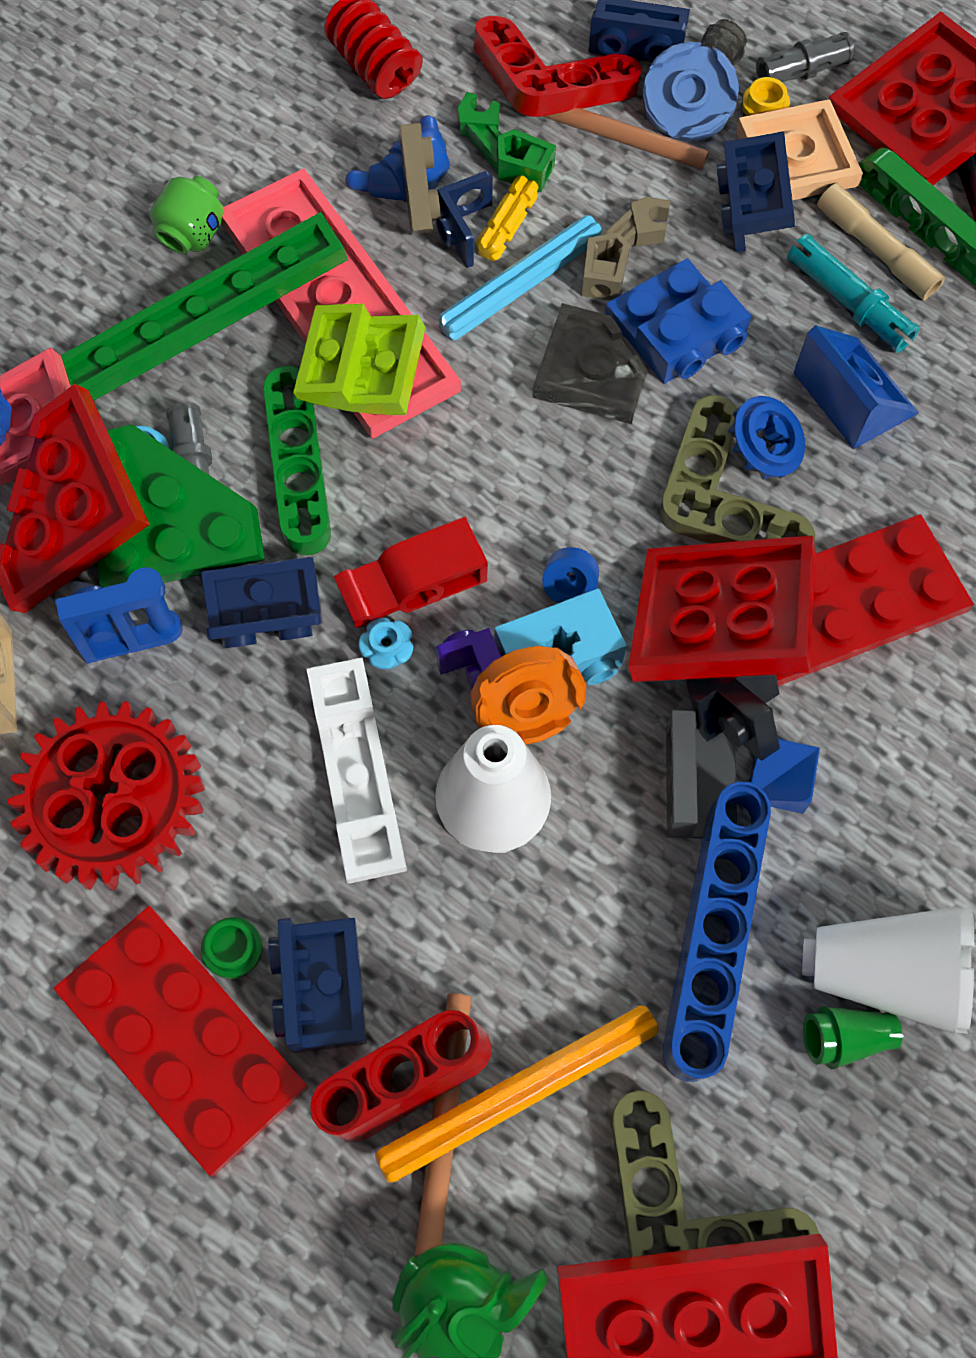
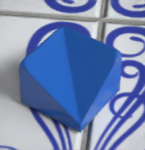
M778 739L779 750L762 761L754 755L749 782L759 786L767 794L771 807L803 814L812 801L820 748Z

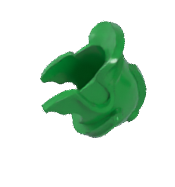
M444 1243L431 1247L422 1252L417 1258L412 1256L398 1277L400 1279L393 1296L392 1308L399 1316L401 1324L391 1334V1340L395 1348L402 1350L401 1358H411L414 1354L418 1358H431L433 1356L437 1358H499L504 1341L502 1332L508 1333L519 1325L543 1291L549 1279L544 1269H540L512 1281L509 1271L502 1273L490 1264L487 1254L465 1244Z

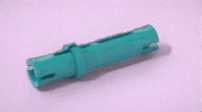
M804 234L797 240L811 255L807 257L793 245L787 255L788 261L794 263L837 299L839 303L853 313L852 319L860 327L867 325L889 344L896 353L903 351L909 346L894 330L898 328L913 341L919 333L920 326L913 323L888 302V294L880 288L873 290L866 282L820 245L811 234Z

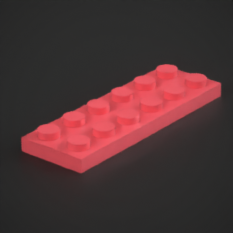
M304 168L223 207L222 226L242 254L249 252L319 212L323 214L343 245L348 257L346 262L275 300L305 344L316 305L363 303L370 316L412 315ZM424 332L407 414L353 413L371 439H374L461 392V380Z

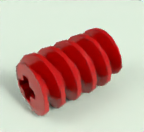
M339 0L332 6L324 24L325 36L376 96L382 99L393 98L413 83L422 68L423 57L417 49L412 48L411 43L405 36H402L398 27L391 24L388 16L381 12L375 1Z

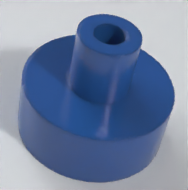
M576 547L559 549L546 562L542 578L543 588L546 594L556 603H561L593 591L598 586L599 566L595 558L583 549Z

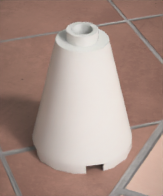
M489 725L475 731L445 765L436 787V807L445 829L460 844L485 852L506 853L527 844L542 829L551 805L550 784L542 766L521 737L512 729L501 725Z
M954 907L817 927L816 939L804 938L802 975L814 976V989L954 1034H968L967 1030L970 1029L974 989V968H971V947H974V918L972 909Z

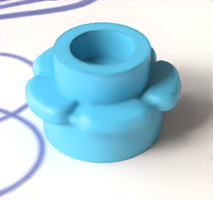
M385 617L375 619L367 625V632L361 634L358 646L361 655L367 657L370 664L378 669H391L405 663L411 657L414 649L413 644L410 642L412 631L408 625L400 620L391 622ZM384 639L392 641L391 645L387 647L383 646L381 642Z

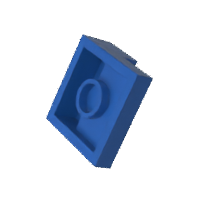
M688 258L607 302L605 307V314L663 384L677 376H680L681 379L690 378L703 367L707 359L719 352L723 355L735 352L745 342L751 320V314L721 280L711 285Z

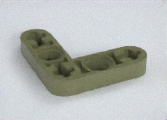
M718 395L706 396L697 401L689 418L663 495L660 516L664 525L677 534L712 544L756 540L760 533L762 522L769 523L765 539L782 538L787 530L796 533L795 537L813 535L815 542L814 528L805 517L717 490L734 438L728 432V429L735 422L733 412L737 407L731 400ZM711 413L721 416L713 441L703 438ZM692 456H703L711 461L714 470L704 475L695 474L686 467L685 461ZM683 499L693 502L692 510L689 512L688 517L677 514L678 506L682 503ZM710 506L717 508L712 520V526L705 524ZM728 515H740L749 522L751 531L744 535H733L723 527L722 519Z
M639 1090L626 1094L616 1104L611 1116V1129L630 1257L643 1256V1251L653 1248L654 1243L651 1226L638 1231L636 1215L655 1218L672 1211L675 1226L661 1225L665 1246H676L677 1251L707 1248V1239L710 1233L719 1227H726L734 1231L741 1243L755 1242L748 1226V1222L752 1221L759 1223L758 1236L781 1232V1220L789 1219L792 1230H802L804 1235L819 1234L816 1223L809 1215L795 1208H779L686 1220L670 1115L666 1105L653 1093ZM634 1103H642L645 1113L656 1114L657 1125L650 1127L647 1131L649 1149L662 1145L664 1159L646 1156L628 1163L626 1149L632 1151L640 1149L636 1130L625 1128L623 1124V1117H627L633 1112ZM653 1168L665 1177L668 1191L665 1200L659 1206L647 1207L639 1203L634 1197L632 1181L639 1170Z

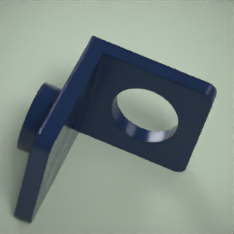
M489 171L481 172L438 189L441 215L440 218H437L439 235L447 248L455 247L466 268L474 266V238L463 216L492 206L493 177ZM472 189H480L479 196L472 203L465 206L457 205L459 198L464 193Z

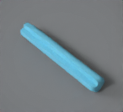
M590 215L581 217L442 312L438 317L439 328L450 340L459 339L587 250L588 238L601 235L602 228L600 224L595 222Z

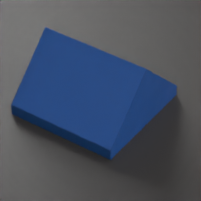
M817 325L807 333L793 373L853 449L919 413L858 337Z

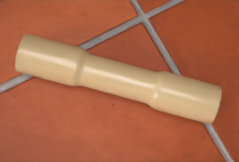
M838 183L831 185L822 194L817 203V208L843 231L857 238L890 268L892 274L924 301L940 289L945 281V276L915 250L907 248L870 215L868 209Z

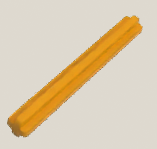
M640 1005L380 1148L375 1154V1159L383 1177L388 1183L398 1181L655 1037L659 1032L656 1020L645 1005Z

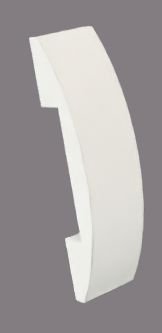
M363 657L308 668L307 674L320 733L347 884L405 872L407 868Z

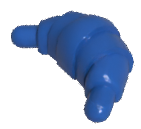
M426 115L420 119L419 123L421 124L422 137L431 136L433 145L434 168L426 169L429 190L435 189L438 186V182L450 169V161L447 156L445 141L439 131L436 119L433 116ZM398 140L390 148L389 154L380 163L371 165L368 172L361 170H351L348 172L345 179L347 186L353 190L369 192L372 197L407 202L400 141Z

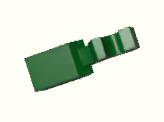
M466 92L457 108V123L460 136H467L498 172V180L512 184L518 176H525L528 180H534L538 184L537 192H542L555 167L556 145L516 129L502 134L499 131L500 103L492 100L488 110L478 112L475 111L477 109V95Z

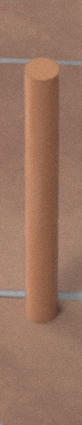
M581 108L542 116L703 170L710 152Z
M448 994L446 1011H461L470 1016L472 997L463 994ZM459 1030L449 1036L445 1044L447 1059L455 1060L465 1054L468 1030ZM461 1084L434 1100L432 1120L459 1105ZM453 1150L426 1164L415 1255H420L427 1249L442 1244Z

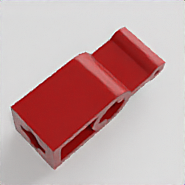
M464 516L398 542L386 549L379 556L378 560L353 570H344L333 577L355 628L367 626L375 619L400 610L409 613L487 582L488 561Z

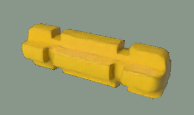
M518 176L514 179L508 189L510 193L504 195L488 220L487 225L489 227H485L476 239V253L491 261H496L501 257L506 249L505 241L508 243L511 241L528 214L525 209H530L538 197V184L534 180H528L525 176Z

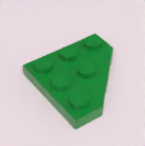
M133 424L107 430L150 525L97 562L101 587L125 583L130 574L139 568L149 567L155 569L160 574L163 583L198 576L203 571L233 568L265 561L258 509L251 502Z

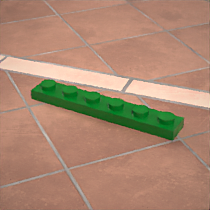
M319 212L62 354L61 358L70 386L77 384L88 389L93 401L346 262L348 257L343 245L323 214Z

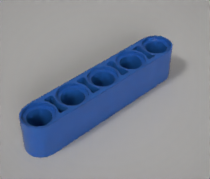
M738 781L728 785L711 805L706 817L663 1043V1061L667 1070L675 1078L684 1082H697L717 1074L724 1067L729 1052L771 815V804L767 794L759 786L750 782ZM733 803L743 806L751 817V825L738 826L727 817L725 805ZM718 859H727L733 862L740 871V883L734 885L723 882L714 870V862ZM716 916L728 925L730 940L727 944H717L706 936L703 929L705 917ZM706 975L715 981L719 989V999L715 1006L704 1005L694 997L692 992L694 976ZM694 1035L706 1044L708 1060L702 1069L692 1068L683 1061L680 1054V1043L684 1036Z

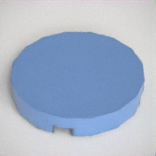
M690 41L669 47L657 56L651 64L649 72L645 77L642 100L646 117L658 132L675 140L695 142L710 139L727 125L735 112L739 84L734 66L723 52L714 47L712 50L709 47L701 46L702 43Z

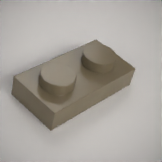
M420 123L403 124L399 128V141L411 235L427 234L433 230L432 221L441 217L438 190H428L426 169L434 168L431 136L422 137Z

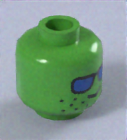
M181 176L170 179L150 210V220L154 225V236L163 245L178 254L186 255L189 251H204L223 222L224 208L217 199L219 192L216 187L200 176H194L192 179Z

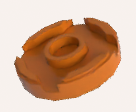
M544 646L517 649L494 660L478 676L471 691V710L479 728L489 725L508 727L515 731L526 745L544 741L561 732L571 723L569 716L575 711L576 707L580 711L586 701V682L573 657L558 648Z

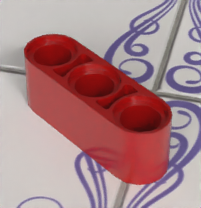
M447 1010L438 1013L319 1084L311 1097L310 1111L312 1120L320 1130L337 1138L353 1142L368 1139L481 1072L491 1057L492 1045L489 1035L476 1021L461 1011ZM459 1030H469L471 1041L467 1052L455 1060L447 1059L445 1044L449 1036ZM411 1061L415 1070L414 1079L407 1089L395 1093L391 1086V1075L398 1065ZM355 1093L359 1103L358 1111L354 1119L348 1124L341 1126L336 1115L337 1107L346 1095Z

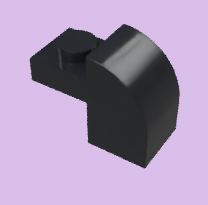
M776 675L686 679L693 711H696L697 728L707 742L723 732L736 747L745 746L761 761L780 749L773 710L766 704L780 694Z

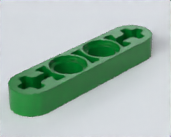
M880 148L860 161L859 166L863 174L859 186L896 218L901 216L911 225L908 229L931 249L934 246L946 255L943 259L976 287V222L893 151L887 148ZM910 196L917 202L921 213L913 208ZM945 227L953 233L957 244L948 238Z
M282 366L274 369L267 375L263 386L279 523L285 544L292 552L299 555H313L322 551L331 539V525L315 408L313 403L299 400L293 393L296 410L286 411L282 395L283 386L293 385V388H295L299 368ZM291 428H301L308 433L306 440L296 446H288L280 441L281 435ZM298 472H305L314 477L312 486L304 491H292L285 486V483L291 475ZM308 507L312 524L311 534L301 536L298 508Z

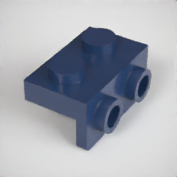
M597 0L596 9L593 11L591 18L588 52L602 55L623 54L636 60L653 62L657 56L669 47L684 43L690 9L632 0Z
M314 557L201 572L209 628H206L208 640L222 638L223 648L257 644L256 633L278 630L279 641L313 636L311 626L323 623Z
M291 918L278 919L279 937L268 939L271 974H281L283 998L273 999L272 1001L273 1027L276 1038L285 1037L286 1045L293 1053L367 1044L358 933L355 918L295 925Z

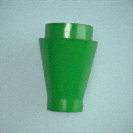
M821 1006L817 1013L807 1014L803 1023L804 1045L810 1060L816 1065L825 1064L830 1069L842 1067L886 1050L899 1049L902 1044L903 1035L900 1021L897 1015L888 1012L878 1013Z

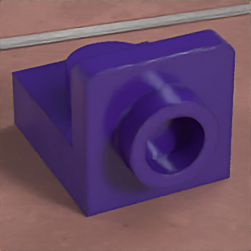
M490 628L478 632L473 630L458 631L448 636L442 644L437 645L435 648L440 675L472 665L465 668L471 691L478 676L494 660L501 657Z

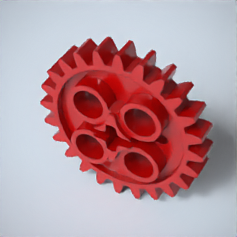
M100 701L96 717L89 718L79 706L75 708V724L68 726L58 717L53 719L57 735L52 739L40 733L34 735L42 750L38 755L21 752L19 757L30 770L29 773L11 775L10 780L19 789L23 790L24 793L8 798V804L16 812L24 813L11 821V826L20 835L28 834L20 845L29 855L39 853L35 863L45 872L57 866L55 876L65 884H68L78 872L79 883L86 890H91L96 883L98 875H101L104 884L110 890H116L120 873L125 872L137 885L141 883L140 867L146 863L158 873L163 871L162 862L158 855L164 850L178 857L182 854L174 838L177 834L184 836L195 835L196 831L185 817L186 815L203 813L204 809L197 799L190 797V795L204 791L205 784L201 777L191 775L201 768V764L195 754H186L191 748L186 736L183 734L174 737L176 729L170 719L167 718L156 725L157 717L149 707H146L135 719V712L130 703L126 701L120 706L117 715H112L106 703ZM117 747H123L119 751L115 759V762L113 763L112 757L114 750ZM88 754L98 755L95 764L90 769L84 772H74L77 762L83 756ZM143 762L156 763L153 772L148 777L141 780L131 779L132 771L137 765ZM111 783L117 788L116 793H108ZM98 793L106 794L103 804L96 798ZM75 808L84 809L81 820L75 826L66 829L60 828V822L68 811ZM131 816L142 817V824L134 834L128 837L117 836V830L125 819ZM101 827L103 830L101 840L94 844L92 840L97 836Z

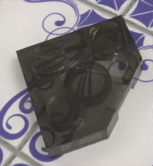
M562 303L533 385L532 398L632 424L648 370L638 355L633 356L621 339L622 331L612 316Z

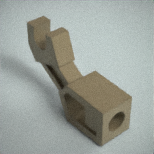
M644 197L630 202L629 211L600 236L588 238L581 296L610 301L620 296L630 247L634 244L637 247L664 243L667 223H657L652 220L667 222L671 200ZM611 258H615L617 260L616 262H609Z

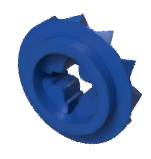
M756 396L745 401L733 412L735 422L728 429V432L736 438L737 443L732 452L743 454L746 459L745 470L757 469L763 480L771 477L781 479L799 467L805 454V437L799 420L784 403L772 397ZM761 430H764L765 438L774 444L766 449L765 440L757 435Z

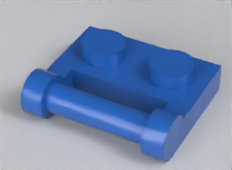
M149 567L135 570L130 574L125 583L108 587H83L75 591L71 596L55 599L59 621L87 664L172 643L180 637L183 631V625L178 614L169 610L164 599L165 585L160 574L155 569ZM144 608L149 618L148 623L135 626L128 612Z

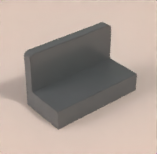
M672 710L666 726L667 838L702 839L706 817L711 805L728 785L736 782L735 745L727 739L723 732L707 742L696 727V711ZM730 803L725 805L727 817L737 825V804Z

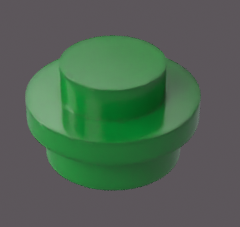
M238 917L224 918L214 923L205 933L201 943V955L205 965L213 974L225 979H237L249 974L258 965L263 952L262 938L258 930L249 921Z

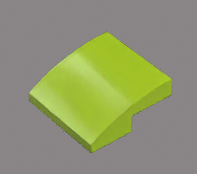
M363 303L316 305L293 392L299 400L339 410L380 415H406L426 328L420 315L370 316Z

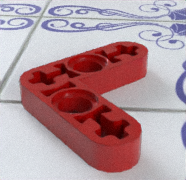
M486 16L479 19L475 26L473 46L475 53L513 108L523 115L542 117L568 112L576 108L583 109L633 98L637 94L642 67L636 59L628 55L610 54L545 66L521 31L511 20L501 16Z

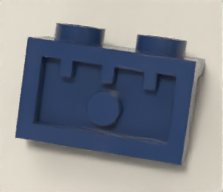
M784 131L724 142L726 163L716 165L720 195H730V204L721 205L724 236L734 235L736 252L746 251L744 235L795 227Z

